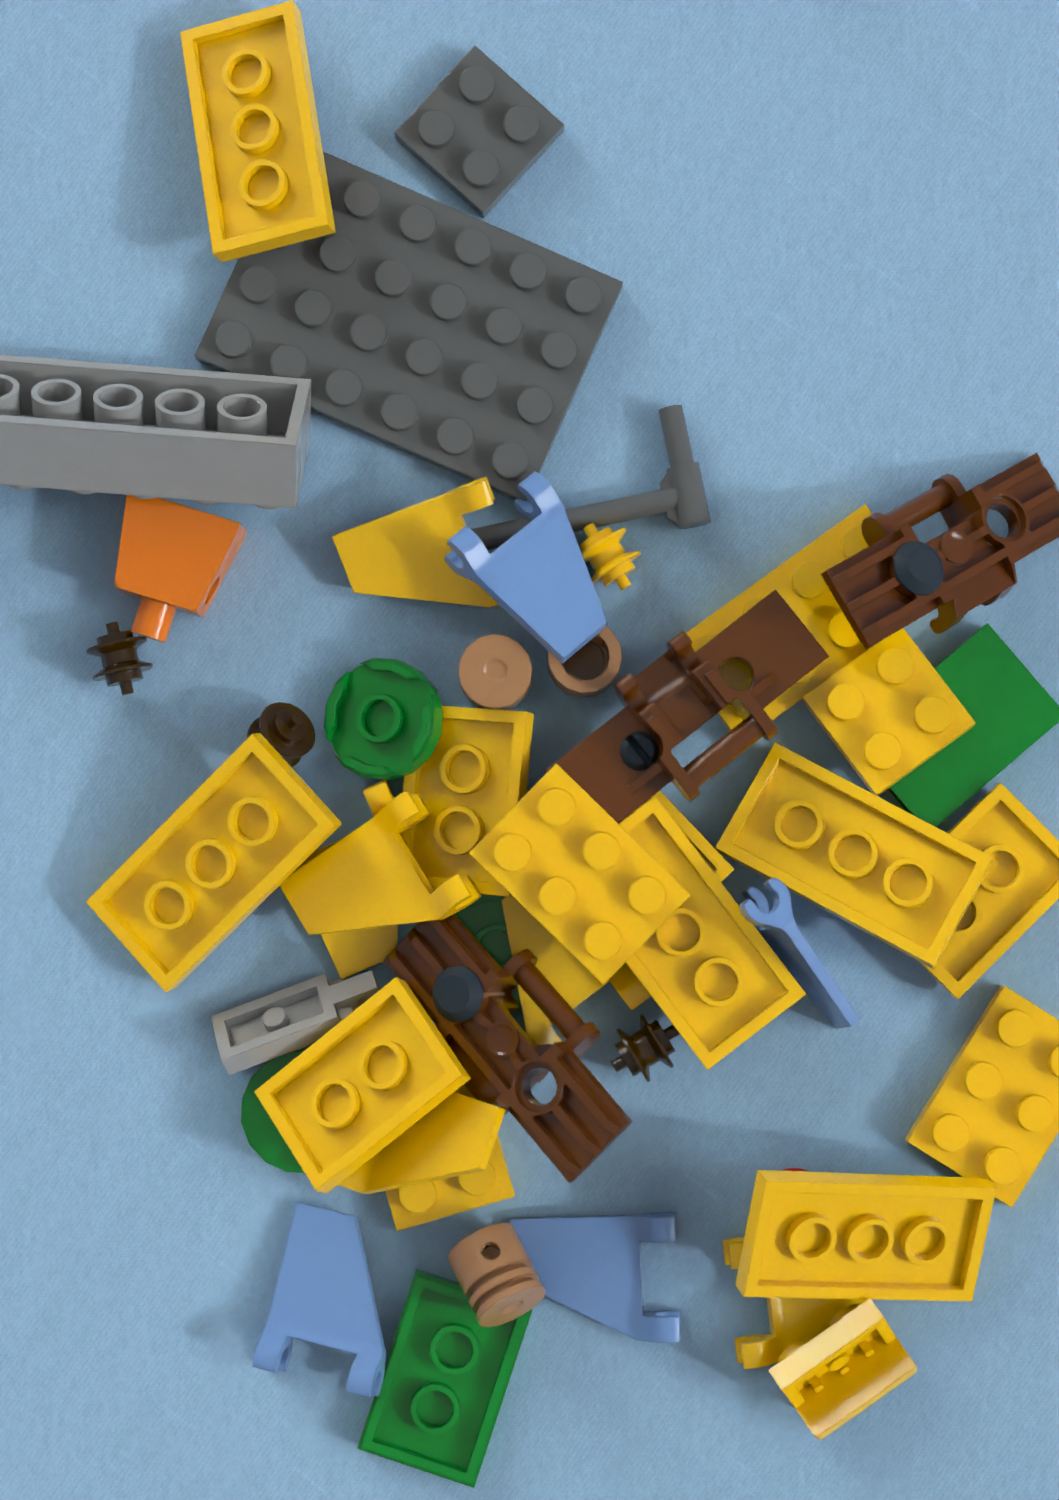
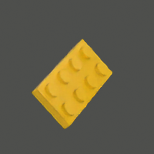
M293 0L181 31L180 36L213 255L222 263L336 233L301 10Z
M866 504L686 633L692 640L691 646L696 652L776 589L829 657L763 708L771 720L777 718L799 702L804 695L868 650L859 641L821 576V573L868 547L861 529L862 521L872 515ZM732 659L720 665L718 672L730 688L736 690H747L752 680L751 671L744 662ZM727 705L717 713L728 731H731L743 721L731 705Z
M261 733L251 734L118 868L86 903L165 992L174 990L342 822Z
M776 742L715 847L720 854L766 879L773 877L779 879L790 892L932 969L935 968L993 863L992 856Z
M654 796L618 824L691 895L625 963L708 1070L800 1000L806 993L756 927L743 917L737 902L657 797Z
M757 1170L735 1286L743 1297L972 1301L996 1188L986 1178Z

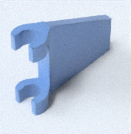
M535 471L517 486V489L527 497V501L519 498L514 501V506L520 514L532 520L491 554H489L477 534L465 526L447 541L452 551L445 556L444 560L455 573L472 580L482 587L563 664L606 628L607 620L564 505L548 480Z
M774 877L768 879L763 884L774 899V906L770 912L768 901L759 889L752 886L743 891L742 894L746 900L739 905L741 914L756 927L806 995L836 1029L854 1025L860 1019L796 925L792 913L791 897L786 885Z
M301 1202L296 1203L269 1316L257 1344L252 1367L278 1373V1371L286 1372L292 1352V1339L296 1338L357 1354L349 1373L346 1391L366 1397H371L372 1395L379 1396L385 1373L386 1350L357 1216Z
M651 1212L631 1215L520 1217L510 1219V1224L514 1227L532 1263V1267H534L539 1276L538 1281H541L546 1290L545 1297L637 1341L656 1343L680 1342V1336H682L681 1310L644 1312L641 1242H676V1237H678L677 1212Z

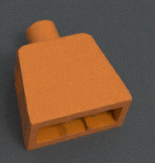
M127 495L114 581L115 588L120 592L141 599L131 632L166 643L176 610L203 618L245 539L247 531L241 523L158 497L154 499H139L132 495Z

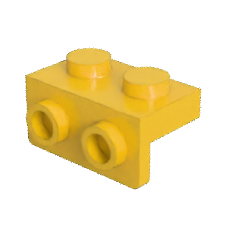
M869 1298L860 1306L852 1304L840 1310L830 1320L829 1327L810 1341L801 1340L789 1346L780 1355L779 1363L768 1370L815 1438L821 1440L917 1372V1366L893 1333L884 1316L871 1298Z

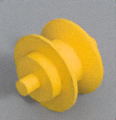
M594 523L583 528L588 539L582 542L579 547L582 550L581 554L584 561L589 562L595 571L591 577L593 585L601 581L604 587H607L616 582L621 591L631 586L632 584L626 575L635 569L632 561L639 557L641 553L640 551L625 552L620 544L627 530L621 528L613 532L609 526L598 531Z

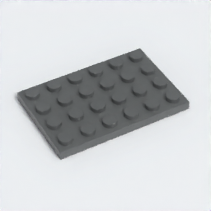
M323 152L336 233L238 258L195 353L196 360L221 372L311 379V411L470 481L487 476L493 491L514 500L519 498L527 501V497L517 489V486L533 472H541L621 292L623 282Z

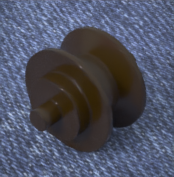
M118 622L107 623L108 634L98 637L96 639L98 645L86 650L87 654L101 657L103 669L93 676V680H106L108 687L120 685L122 696L133 694L132 683L142 680V672L153 668L152 663L140 661L138 658L137 648L144 644L147 638L145 636L134 637L131 630L120 631Z
M277 702L267 706L260 717L252 722L247 732V738L251 734L261 733L292 768L300 761L302 756L312 749L315 743V729L309 717L298 707L284 702Z
M641 1014V1029L629 1035L619 1028L616 1029L622 1041L615 1044V1047L621 1056L611 1061V1064L616 1072L627 1066L633 1077L642 1072L647 1082H649L650 1066L661 1061L670 1068L674 1067L668 1056L674 1053L675 1049L669 1040L678 1036L679 1032L673 1024L664 1030L657 1020L649 1024L644 1015Z

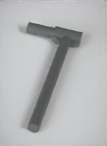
M672 405L658 410L670 468L666 470L667 473L660 482L661 489L565 509L573 532L582 531L583 528L591 523H594L597 528L666 513L667 520L678 526L679 529H689L711 523L700 466L698 462L693 460L682 405ZM521 518L471 530L481 539L486 549L491 550L500 547L532 520Z

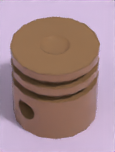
M608 627L604 628L563 664L549 651L547 657L549 675L554 684L567 695L578 698L595 697L607 690L616 679L622 661L620 643L614 632Z
M491 634L478 638L466 648L460 658L458 675L463 693L472 705L483 709L512 710L525 699L530 690L532 665L528 653L519 642L508 636Z
M498 1223L479 1229L458 1242L448 1254L447 1259L465 1296L469 1300L472 1310L476 1313L475 1317L481 1327H493L512 1321L535 1307L545 1296L546 1290L541 1281H538L539 1276L534 1267H532V1263L514 1227L510 1223Z

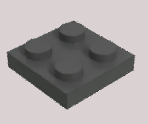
M474 46L394 132L398 143L484 219L564 132V124L478 47Z

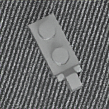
M371 970L347 980L343 978L328 980L326 974H322L211 1016L220 1058L228 1075L315 1043L381 989L374 972Z

